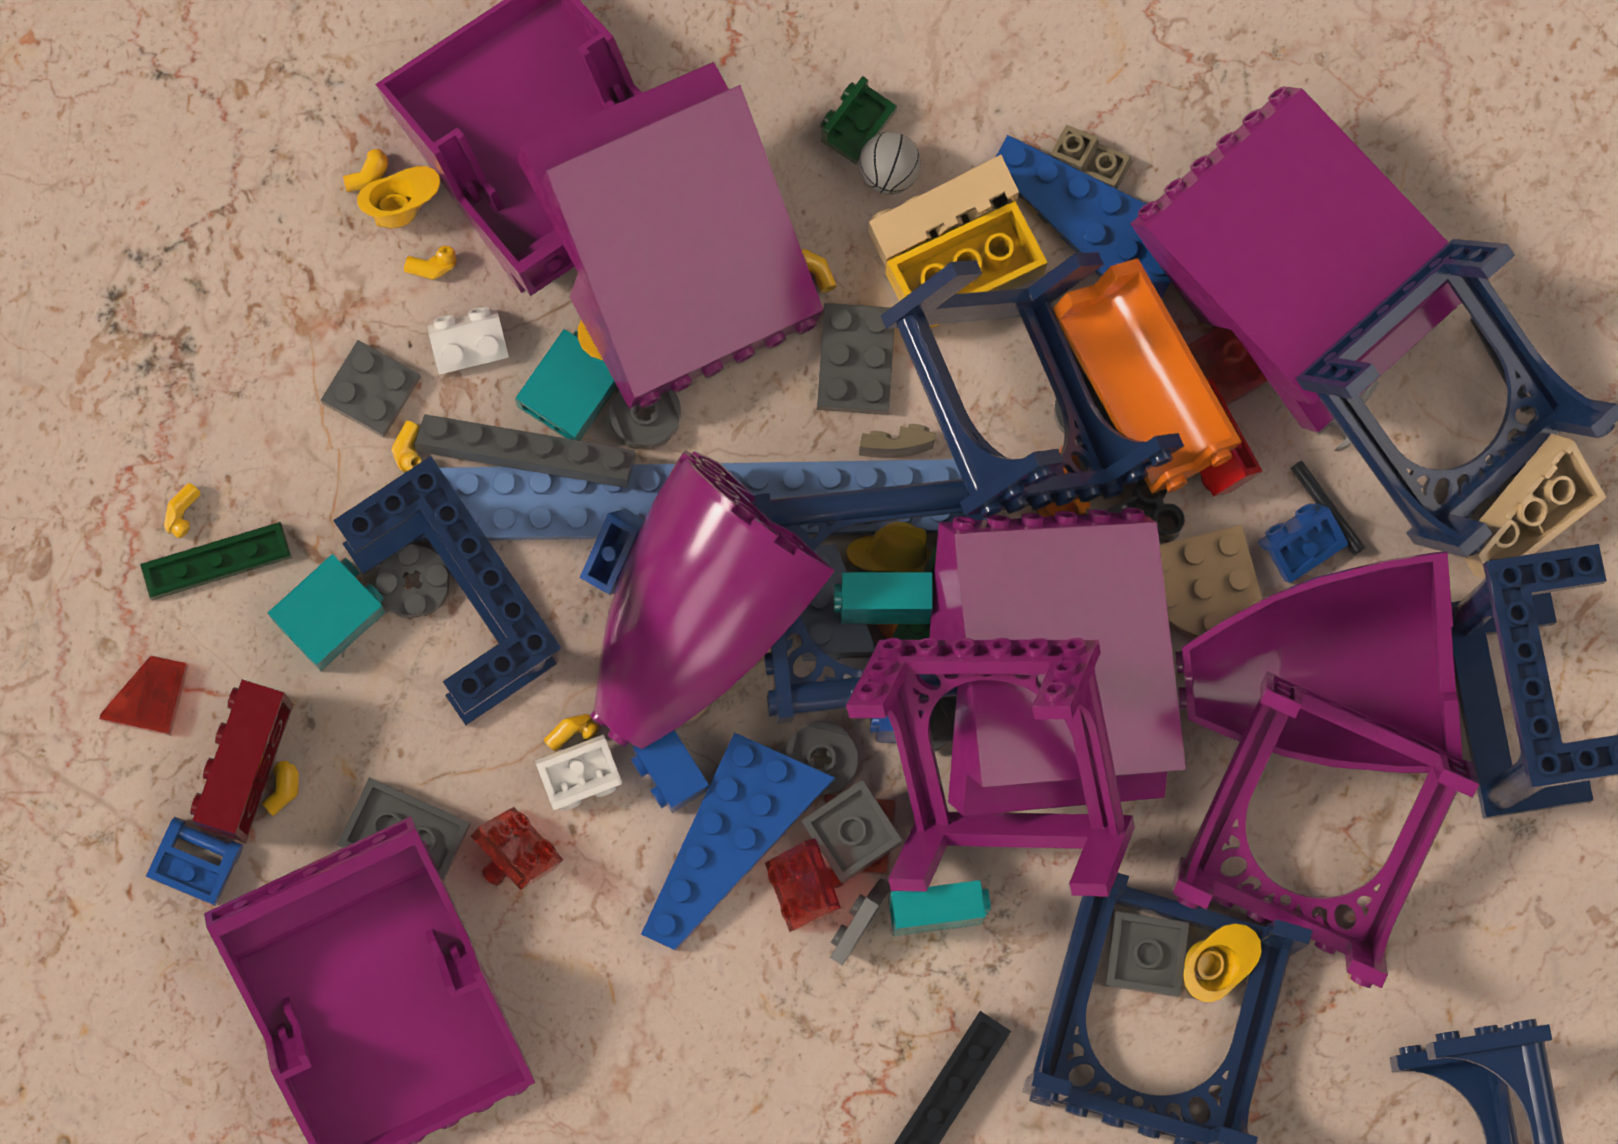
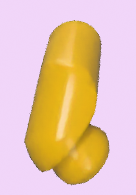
M445 245L439 247L436 255L428 260L408 255L404 265V272L430 280L438 279L454 268L457 262L456 252L452 247Z
M408 420L405 421L391 448L398 468L404 473L422 462L414 447L420 426Z
M187 483L168 502L164 527L168 534L173 533L176 538H183L190 530V523L184 520L183 517L185 511L201 496L200 491L195 485Z

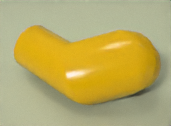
M381 149L370 150L360 172L343 175L347 193L361 190L368 183L383 178L388 168V158L384 151Z
M801 249L809 272L814 275L820 293H826L835 289L837 285L826 259L808 249Z
M587 713L564 718L544 738V741L552 750L557 752L577 733H581L584 739L593 738L599 732L600 726Z
M284 760L278 762L273 769V774L276 775V791L261 802L273 817L294 800L299 793V772L296 766Z

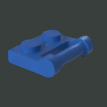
M174 817L166 830L146 877L216 906L232 869L241 855L243 844L233 840L228 843L185 825V820ZM180 838L223 856L220 865L217 866L174 848L175 844Z

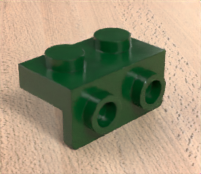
M864 76L860 78L857 84L851 82L841 96L842 104L836 112L831 109L820 124L822 128L821 142L855 165L859 162L863 146L868 140L883 130L897 111V105L868 86L869 80Z

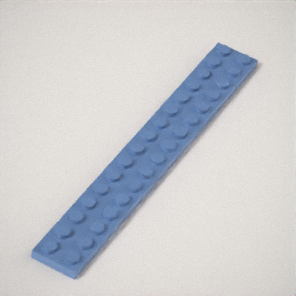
M954 459L720 463L754 495L770 493V499L954 480L961 477ZM675 464L634 465L628 488L510 467L440 468V470L488 541L597 539L607 514L626 509L645 520L653 501ZM958 513L861 523L845 527L832 535L875 534L888 523L895 521L912 524L917 528L926 530V533H938L939 522H953V518L958 517ZM827 522L826 524L829 527L835 522ZM800 525L808 535H818L819 533L818 526L808 530V525ZM425 535L415 540V542H429Z

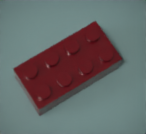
M243 679L239 688L234 687L232 689L227 708L231 709L227 723L222 722L215 737V743L219 744L215 757H209L203 771V779H206L202 794L197 793L195 795L190 814L194 815L192 821L204 831L246 844L294 706L284 692Z

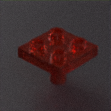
M1217 327L1187 346L1205 378L1213 379L1228 406L1269 381L1233 330Z
M515 807L480 825L471 835V838L492 859L482 869V874L489 883L496 886L500 885L505 877L508 876L522 890L555 870L564 860L556 852L554 845L549 840L544 839L531 825L528 817L519 812Z
M816 838L803 841L765 862L769 881L775 890L781 914L786 921L789 932L802 929L841 909L834 888H839L843 884L831 866L826 867Z

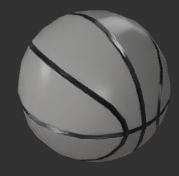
M887 131L875 135L863 146L859 157V169L862 178L871 189L881 194L893 195L902 193L917 180L921 169V157L918 148L909 137L898 132Z

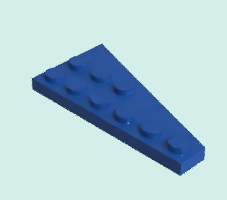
M1007 135L996 157L1002 155L1018 188V196L1029 203L1038 212L1037 215L1046 224L1049 223L1061 235L1060 238L1076 253L1099 252L1104 263L1103 266L1095 271L1099 276L1103 275L1112 265L1138 258L1162 299L1171 281L1130 225L1139 216L1138 211L1146 203Z
M734 732L641 935L676 951L720 901L725 899L734 886L779 841L801 814L806 812L815 799L833 783L835 777Z

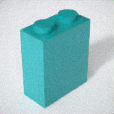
M563 329L515 397L517 408L562 437L581 441L617 389V385L604 361L591 357L582 349L578 341V331H574L572 334Z
M333 553L267 612L273 622L320 671L327 667L386 613L380 604L384 600L383 596L370 583L364 587L356 579V576L360 573L346 557L339 561Z
M842 572L841 583H834V613H841V624H930L932 614V572Z
M981 880L930 886L927 892L892 891L888 898L893 937L981 925L986 915H988V911H991L988 888L982 889Z

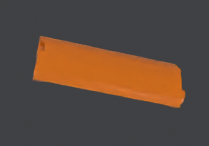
M1138 258L1110 266L1094 285L1067 292L1053 307V311L1068 343L1117 431L1128 438L1144 442L1158 435L1179 433L1184 447L1172 454L1173 460L1162 466L1152 467L1147 470L1149 475L1144 480L1152 494L1167 489L1168 493L1177 491L1188 483L1187 478L1210 465L1216 467L1232 458L1230 451L1242 441Z

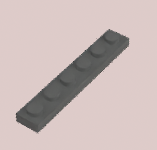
M424 414L415 442L416 451L625 488H628L636 460L635 450Z

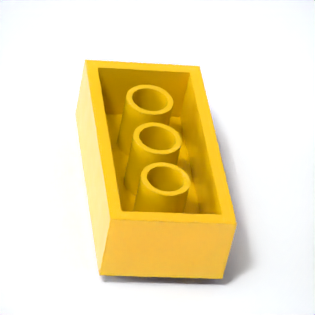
M1013 201L887 261L885 274L899 301H901L951 262L977 260L982 272L980 276L956 294L1016 289L1043 276L1048 262L1017 203ZM940 324L929 325V326H930V328L932 329V328H934V327H936V326H938V325H940Z

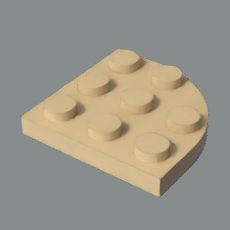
M1242 525L1160 544L1169 624L1190 634V637L1197 638L1226 618L1263 599Z

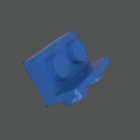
M1316 503L1300 507L1296 510L1293 518L1285 523L1273 525L1265 532L1266 536L1258 540L1260 548L1269 552L1282 578L1288 583H1292L1349 545L1331 510Z

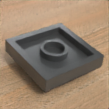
M357 340L321 398V402L384 438L421 377L419 373Z
M863 780L801 820L842 884L904 843Z
M1116 911L1114 913L1105 986L1180 997L1190 922Z

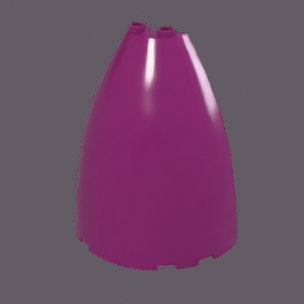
M685 450L653 501L623 564L608 611L599 658L595 705L590 716L599 724L609 727L611 730L608 736L624 747L630 742L644 749L680 727L716 701L757 664L796 621L835 571L794 532L772 522L753 504L755 495L723 465L695 451L690 453Z
M1433 552L1388 559L1318 576L1269 595L1226 618L1184 645L1182 651H1175L1177 673H1184L1186 687H1178L1180 709H1187L1188 720L1240 742L1260 698L1261 682L1266 671L1463 758L1459 701L1455 686L1451 627H1453L1448 552ZM1301 708L1296 719L1291 716L1288 717L1272 753L1284 757L1336 768L1396 773H1428L1431 766Z

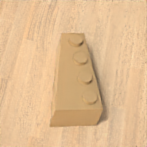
M999 155L922 195L910 198L904 204L892 210L888 208L877 212L872 216V220L869 221L868 234L886 269L887 261L1013 201L1017 203L1019 191L1002 155Z
M1551 433L1479 520L1486 523L1493 534L1484 542V546L1479 552L1467 558L1463 557L1474 576L1482 579L1486 578L1483 567L1486 561L1536 553L1606 499L1604 492L1574 440Z

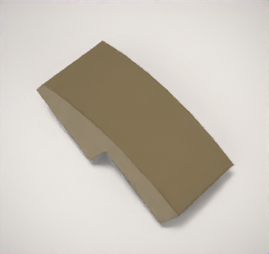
M1069 125L1065 126L1050 153L1051 157L1115 189H1118L1132 163L1131 156L1099 144L1098 137Z
M909 424L908 427L901 426L898 440L891 439L889 433L882 431H870V434L862 433L859 455L876 458H896L919 454L933 449L936 433L929 432L928 427L920 424Z

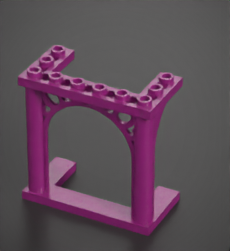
M898 638L879 640L846 707L849 718H886L888 716L897 742L915 822L888 878L891 891L927 892L947 846L1083 849L1069 882L1071 895L1109 897L1135 829L1133 815H1123L1095 673V666L1101 654L1099 640H1084L1082 638H1071L1068 640H1046L1044 638H1034L1031 640H1009L1007 638H997L994 640H973L971 638H961L958 640H936L934 638L900 640ZM919 674H935L941 681V684L931 685L925 682ZM1038 674H1046L1042 684L1038 681ZM977 680L1008 682L1037 694L1032 705L1034 719L1064 720L1071 732L1088 814L991 813L963 816L959 812H948L930 731L931 714L935 704L945 693L954 687ZM920 693L928 695L929 698L925 700L920 699Z
M1266 671L1260 686V698L1186 858L1181 856L1175 868L1172 894L1177 896L1176 900L1179 903L1192 909H1197L1198 906L1207 909L1211 899H1213L1215 902L1228 908H1232L1235 904L1246 909V914L1250 918L1261 923H1267L1268 920L1273 922L1275 919L1312 929L1311 939L1315 941L1314 945L1317 948L1330 954H1335L1336 951L1345 954L1346 971L1351 974L1350 979L1366 988H1371L1372 984L1382 988L1388 976L1385 949L1391 931L1457 792L1473 798L1479 786L1473 763ZM1300 708L1431 766L1382 868L1364 885L1338 896H1305L1280 886L1258 865L1247 840L1246 813L1252 794L1288 717L1291 716L1296 719ZM1238 819V826H1233L1235 820ZM1231 835L1240 841L1239 847H1230L1222 850L1225 843L1230 845ZM1236 856L1246 860V869L1238 875L1228 876L1221 871L1222 863L1228 858ZM1250 876H1253L1260 880L1261 885L1259 888L1253 889L1254 884L1242 883ZM1378 884H1380L1378 890L1376 891L1374 888H1375ZM1283 895H1288L1291 901L1286 904L1280 901V898ZM1361 896L1371 897L1370 901L1365 904V907L1369 908L1366 914H1364L1362 906L1357 902ZM1298 904L1300 905L1301 910L1296 908ZM1340 904L1348 905L1355 913L1356 922L1350 929L1341 927L1335 919V910ZM1315 907L1326 909L1328 922L1324 921L1323 917L1318 913L1315 917L1312 914V910Z

